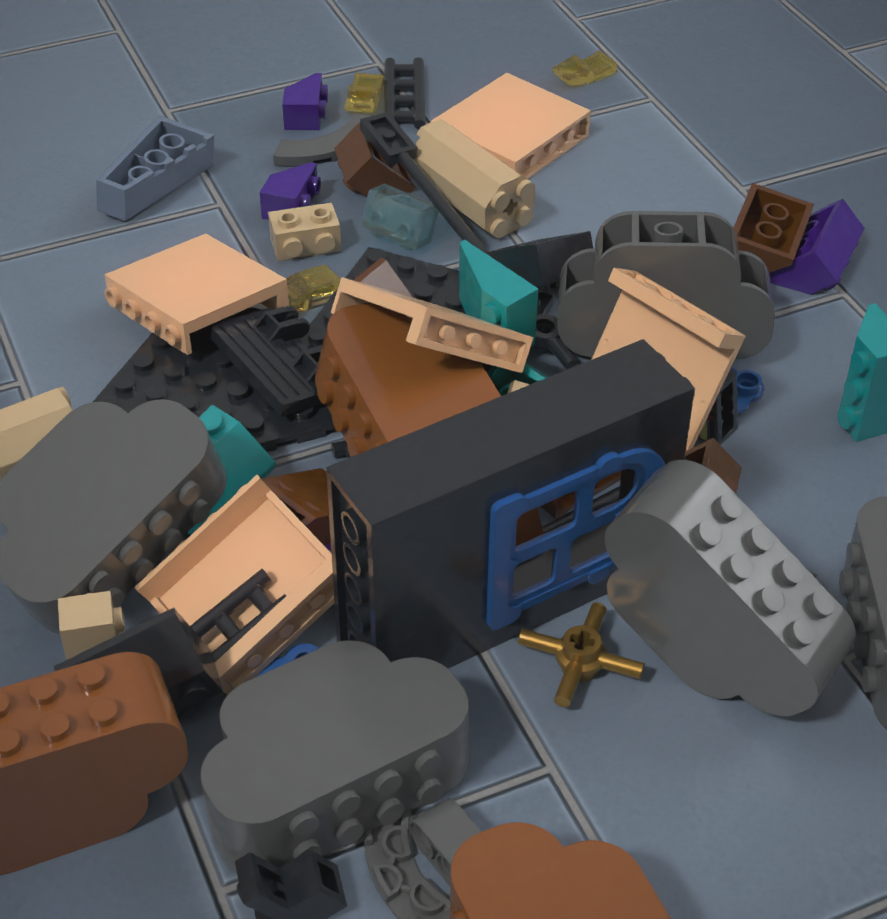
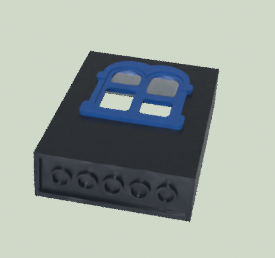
M642 339L326 467L337 642L360 641L370 644L383 652L390 662L403 658L419 657L436 661L449 669L519 636L522 628L532 630L606 595L608 579L617 569L605 546L606 530L655 471L671 461L685 460L695 387L689 379L683 377L670 365L661 353L657 352ZM621 471L618 501L592 512L596 483L609 475ZM575 491L572 522L516 546L517 520L523 513Z

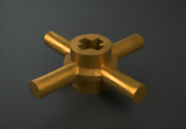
M593 603L584 625L571 627L561 639L524 628L520 632L519 645L555 655L557 663L563 672V677L554 697V702L560 707H569L579 682L593 679L601 668L636 679H641L645 663L606 651V647L598 633L607 612L606 606L602 603Z

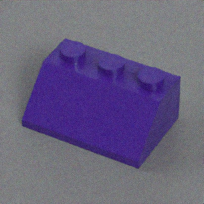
M843 198L810 215L792 265L770 272L771 284L811 295L822 289L824 291L831 290L840 282V276L844 268L850 263L849 258L854 249L859 245L858 241L865 229Z

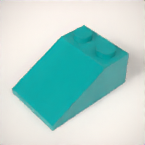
M461 241L459 249V299L466 315L533 337L531 346L535 345L538 288L468 241Z

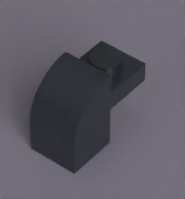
M310 849L280 868L251 852L235 861L239 881L237 884L238 895L244 905L254 909L256 919H327L347 907L338 865Z

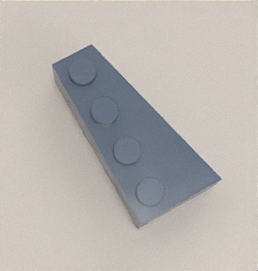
M159 115L96 180L97 211L126 221L213 166L214 135Z

